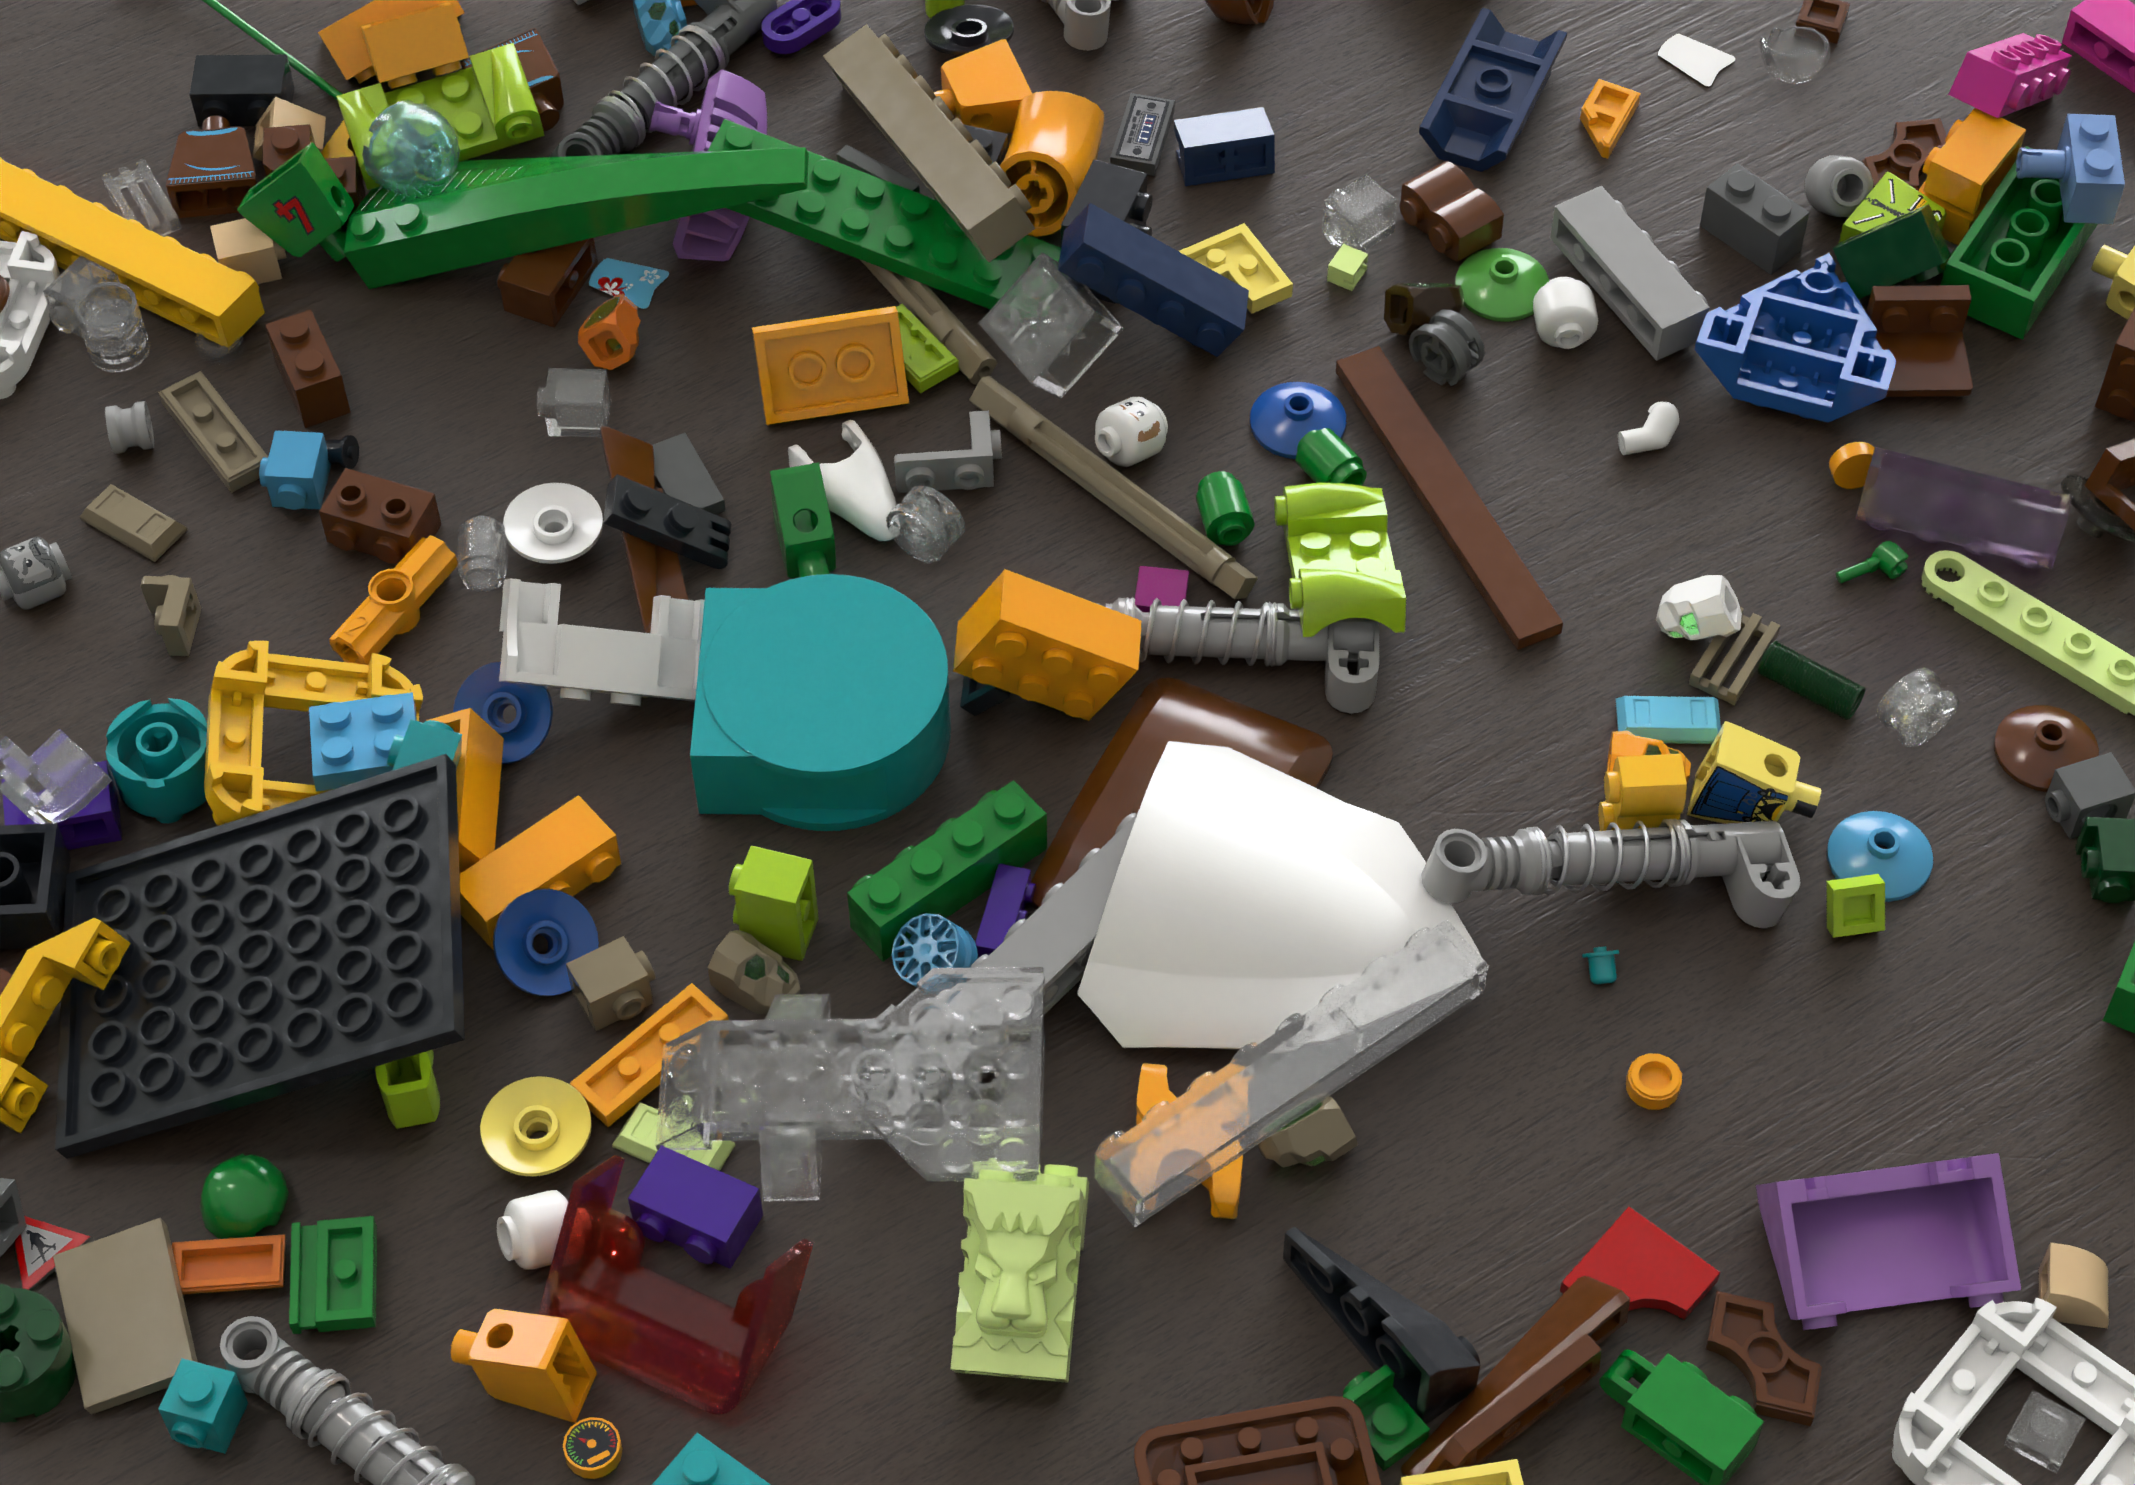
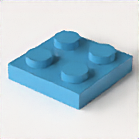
M413 692L383 695L347 702H333L326 705L309 707L312 771L316 792L336 789L393 770L392 766L387 765V760L394 737L396 735L404 737L410 719L417 721Z

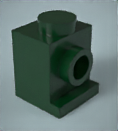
M2086 817L2075 848L2076 855H2081L2082 877L2090 878L2092 899L2102 900L2107 903L2135 901V819Z

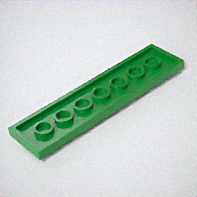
M724 119L708 151L800 147ZM808 151L807 189L726 207L732 211L1040 329L1045 324L1063 280L1062 272L1058 271L1061 247L1026 235L995 259L988 262L937 200Z

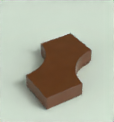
M1941 118L1896 122L1893 132V144L1884 152L1865 157L1862 160V163L1871 173L1873 188L1888 171L1919 191V177L1924 173L1922 170L1929 153L1934 147L1941 149L1946 141L1947 135Z
M1717 1291L1705 1350L1715 1352L1727 1358L1744 1374L1753 1393L1754 1411L1756 1414L1811 1426L1815 1415L1822 1366L1800 1356L1783 1340L1775 1324L1773 1303Z

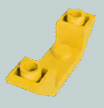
M92 918L28 949L0 996V1122L20 1134L31 1115L37 1109L39 1101L49 1086L21 1066L29 1052L33 1049L37 1038L55 1007L61 1001L66 988L72 978L104 990L131 944L101 920Z

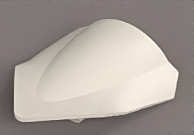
M1168 741L1148 785L1127 841L1077 994L1123 1048L1169 1047L1280 1050L1329 1047L1469 986L1476 981L1482 971V957L1452 904L1433 898L1424 888L1421 874L1426 862L1399 822L1345 803L1229 747Z

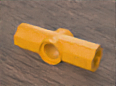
M429 535L428 538L422 537L394 569L380 571L372 577L368 585L369 596L329 639L332 650L346 663L369 665L372 653L379 654L396 634L409 632L416 627L420 620L419 608L458 566L456 554L446 546L444 541L432 535Z

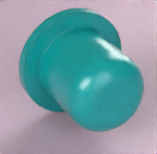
M1605 946L1593 948L1594 953L1582 954V958H1588L1590 980L1593 984H1607L1616 981L1617 973L1614 954H1620L1619 950L1607 951Z

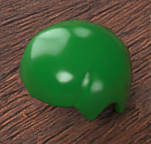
M241 1154L219 1163L210 1171L203 1183L200 1212L205 1228L218 1239L254 1237L264 1227L269 1225L276 1226L280 1220V1215L283 1214L289 1196L284 1174L268 1159L253 1154L247 1156Z

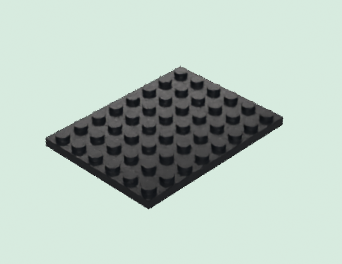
M447 754L66 874L64 932L92 918L103 921L131 944L104 990L72 978L61 999L55 1150L66 1159L465 1040L456 764Z

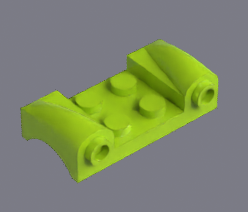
M514 43L469 56L472 67L384 93L381 83L336 96L367 190L428 172L454 162L464 161L545 136L540 115Z
M1310 483L1284 486L1283 496H1275L1274 498L1276 526H1283L1292 574V578L1289 579L1291 609H1298L1303 637H1313L1326 626L1348 618L1371 619L1384 624L1395 633L1405 632L1406 595L1400 570H1395L1387 534L1388 514L1382 488H1370L1343 483Z

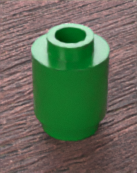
M1330 428L1312 430L1298 443L1296 463L1315 483L1363 485L1367 472L1363 468L1362 459Z
M1225 471L1211 473L1199 482L1196 502L1208 539L1215 544L1226 546L1242 542L1251 534L1255 525L1242 483L1235 479L1233 474Z

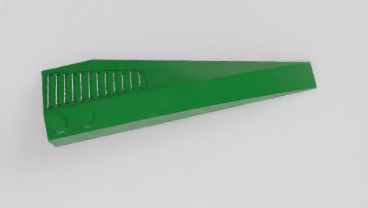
M805 147L458 161L428 172L372 188L348 218L344 254L368 289L804 190L807 189L809 153Z

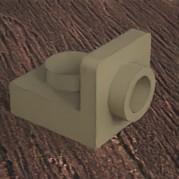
M174 575L162 577L144 576L140 587L149 611L155 614L156 633L162 635L170 656H189L202 609L191 578H181Z

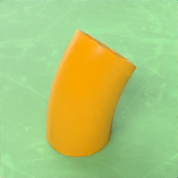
M1043 91L1025 96L1019 103L1012 138L1000 167L1012 185L1016 184L1032 207L1025 212L1035 227V230L1028 234L1030 236L1050 235L1061 229V224L1093 160H1097L1104 126V112L1097 104L1085 97L1069 92Z

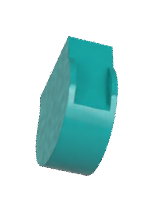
M837 574L799 577L781 582L769 588H706L690 750L699 814H761L775 822L795 828L815 831H840L859 828L886 819L903 810L926 791L940 772L950 746L951 716L948 660L943 640L935 624L915 602L897 590L879 582L861 577Z

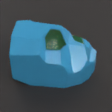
M633 0L634 13L645 49L655 56L657 50H668L671 48L672 37L678 35L679 31L687 26L681 1Z

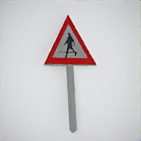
M24 1216L27 1227L15 1240L23 1289L32 1291L54 1271L56 1272L54 1255L87 1244L92 1238Z

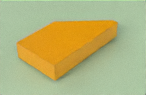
M1598 79L1581 109L1580 120L1601 157L1608 159L1637 109L1641 93Z

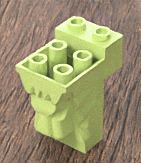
M989 1160L988 1169L975 1168L974 1179L964 1178L963 1216L967 1222L968 1230L967 1238L961 1239V1249L965 1256L964 1271L959 1272L958 1285L960 1290L951 1359V1370L955 1373L1069 1382L1080 1250H1083L1089 1192L1088 1178L1077 1177V1167L1048 1164L1044 1166V1174L1022 1172V1163Z

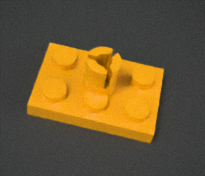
M896 306L752 327L764 416L767 425L909 403Z

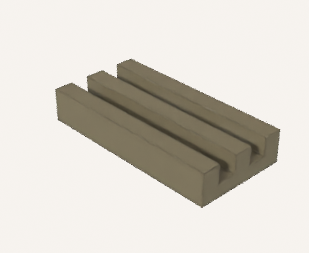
M1740 607L1742 631L1712 679L1708 680L1705 677L1732 635L1728 637L1714 636L1693 669L1689 680V685L1732 705H1735L1758 669L1763 655L1771 643L1776 640L1780 630V625L1773 621L1770 622L1769 626L1762 624V616L1755 613L1750 618L1743 615L1744 608ZM1752 636L1759 637V642L1730 688L1722 686Z

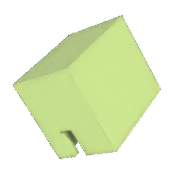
M1343 244L1328 265L1327 281L1353 291L1367 270V265L1364 263L1368 262V254Z

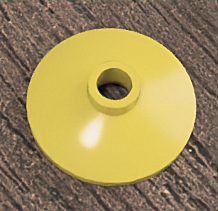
M529 1077L507 1085L490 1100L482 1115L480 1133L486 1153L499 1167L516 1175L543 1176L563 1169L582 1153L591 1134L592 1120L586 1100L572 1085L552 1077ZM537 1131L548 1133L542 1138L530 1139V1136Z

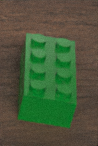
M2015 161L1947 261L1940 285H1969L1971 303L1967 316L2023 340L2098 224L2064 222L2059 179L2017 178Z

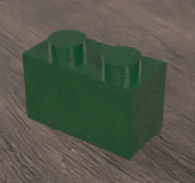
M1929 204L1843 240L1832 248L1846 281L1858 299L1867 295L1870 297L1873 286H1897L1896 283L1912 276L1917 284L1937 276L1943 272L1940 265L1951 257V253Z

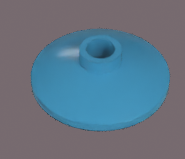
M1867 811L1844 819L1833 830L1827 845V861L1836 879L1879 874L1885 882V902L1902 900L1918 892L1926 884L1933 867L1932 849L1921 830L1905 818L1888 812ZM1877 845H1883L1889 849H1882Z

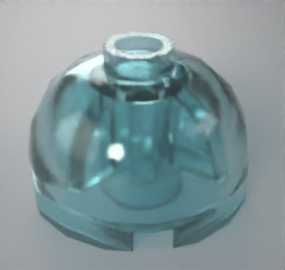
M400 101L387 107L372 122L369 131L373 133L369 148L365 145L363 146L362 156L367 173L377 184L403 197H415L443 186L453 177L458 167L460 156L456 131L448 120L432 107L424 103L415 104L412 101Z

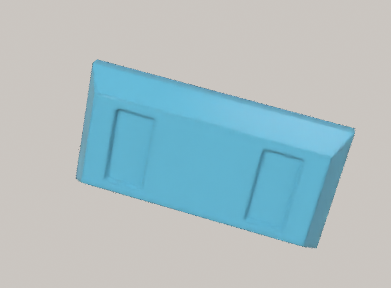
M1622 696L1616 698L1618 731H1629L1635 736L1662 740L1664 743L1712 744L1721 729L1719 703L1715 697Z

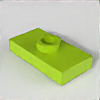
M903 303L897 306L906 379L919 393H922L959 372V360Z

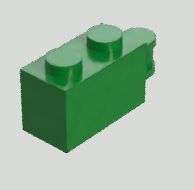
M1625 1349L1599 1379V1384L1604 1392L1625 1407L1621 1427L1701 1485H1725L1757 1445L1764 1421L1757 1417L1754 1409L1743 1399L1736 1396H1728L1712 1385L1706 1375L1695 1365L1689 1362L1681 1363L1669 1353L1665 1355L1657 1366H1654L1638 1353ZM1631 1378L1641 1383L1638 1389L1629 1383Z

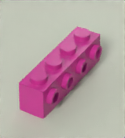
M2022 33L1968 51L1948 95L1996 118H2000L2052 98L2054 94L2059 95L2065 88L2071 74V70L2067 69V65L2072 55L2061 51L2062 44L2053 38L2037 34L2033 38Z

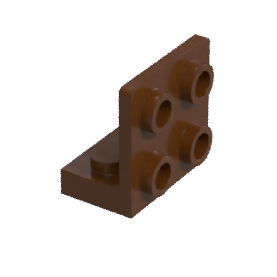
M1969 285L1872 287L1866 313L1877 329L1875 338L1883 350L1889 349L1896 359L1895 369L1886 397L1971 395L1973 383L1963 337V328L1971 303Z

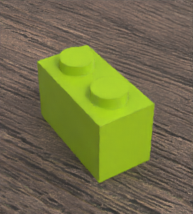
M750 846L744 864H736L730 878L729 894L735 896L736 903L733 923L739 925V930L751 934L758 942L782 957L803 961L819 919L813 861L807 858Z

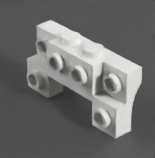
M512 578L504 580L499 631L503 632L499 682L560 689V698L569 700L591 701V692L610 694L611 704L641 706V697L695 701L705 600L675 599L665 595L653 597L650 633L567 624L558 625L561 584L522 582L521 579Z

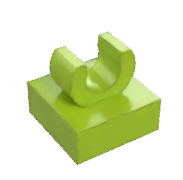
M1879 874L1827 881V929L1833 938L1885 930V882Z

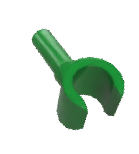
M1885 541L1864 562L1836 572V578L1841 584L1880 569L1890 579H1895L1907 570L1908 565L1904 561L1908 559L1909 555L1896 543Z

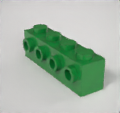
M1014 780L1000 790H992L986 793L972 809L958 818L946 820L939 826L935 834L917 846H909L903 849L892 863L875 874L865 875L855 883L852 889L847 892L851 929L882 962L892 956L893 943L898 932L910 919L925 913L939 914L944 918L949 917L992 887L998 864L1022 867L1048 849L1047 813ZM907 931L905 933V936L910 939L912 935ZM903 939L901 940L899 946H901V945L904 944V940H903Z

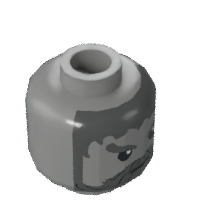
M34 537L0 552V595L3 601L13 598L21 609L29 610L64 595L66 591L65 581L72 579V576L56 542L49 545L45 539Z

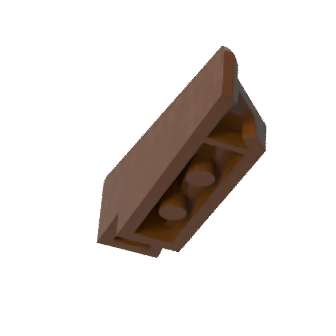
M600 426L610 481L618 474L663 493L662 488L655 489V456L652 444L610 427ZM621 531L643 633H650L653 597L665 595L675 599L688 600L678 554Z
M1583 1276L1578 1278L1401 1466L1402 1474L1406 1477L1481 1465L1599 1373L1602 1349L1598 1344L1627 1323L1630 1298L1622 1290L1591 1277Z

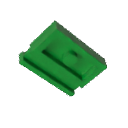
M374 1216L319 1220L317 1225L301 1226L300 1222L292 1223L289 1325L293 1334H302L304 1329L315 1328L319 1332L376 1327L377 1225Z

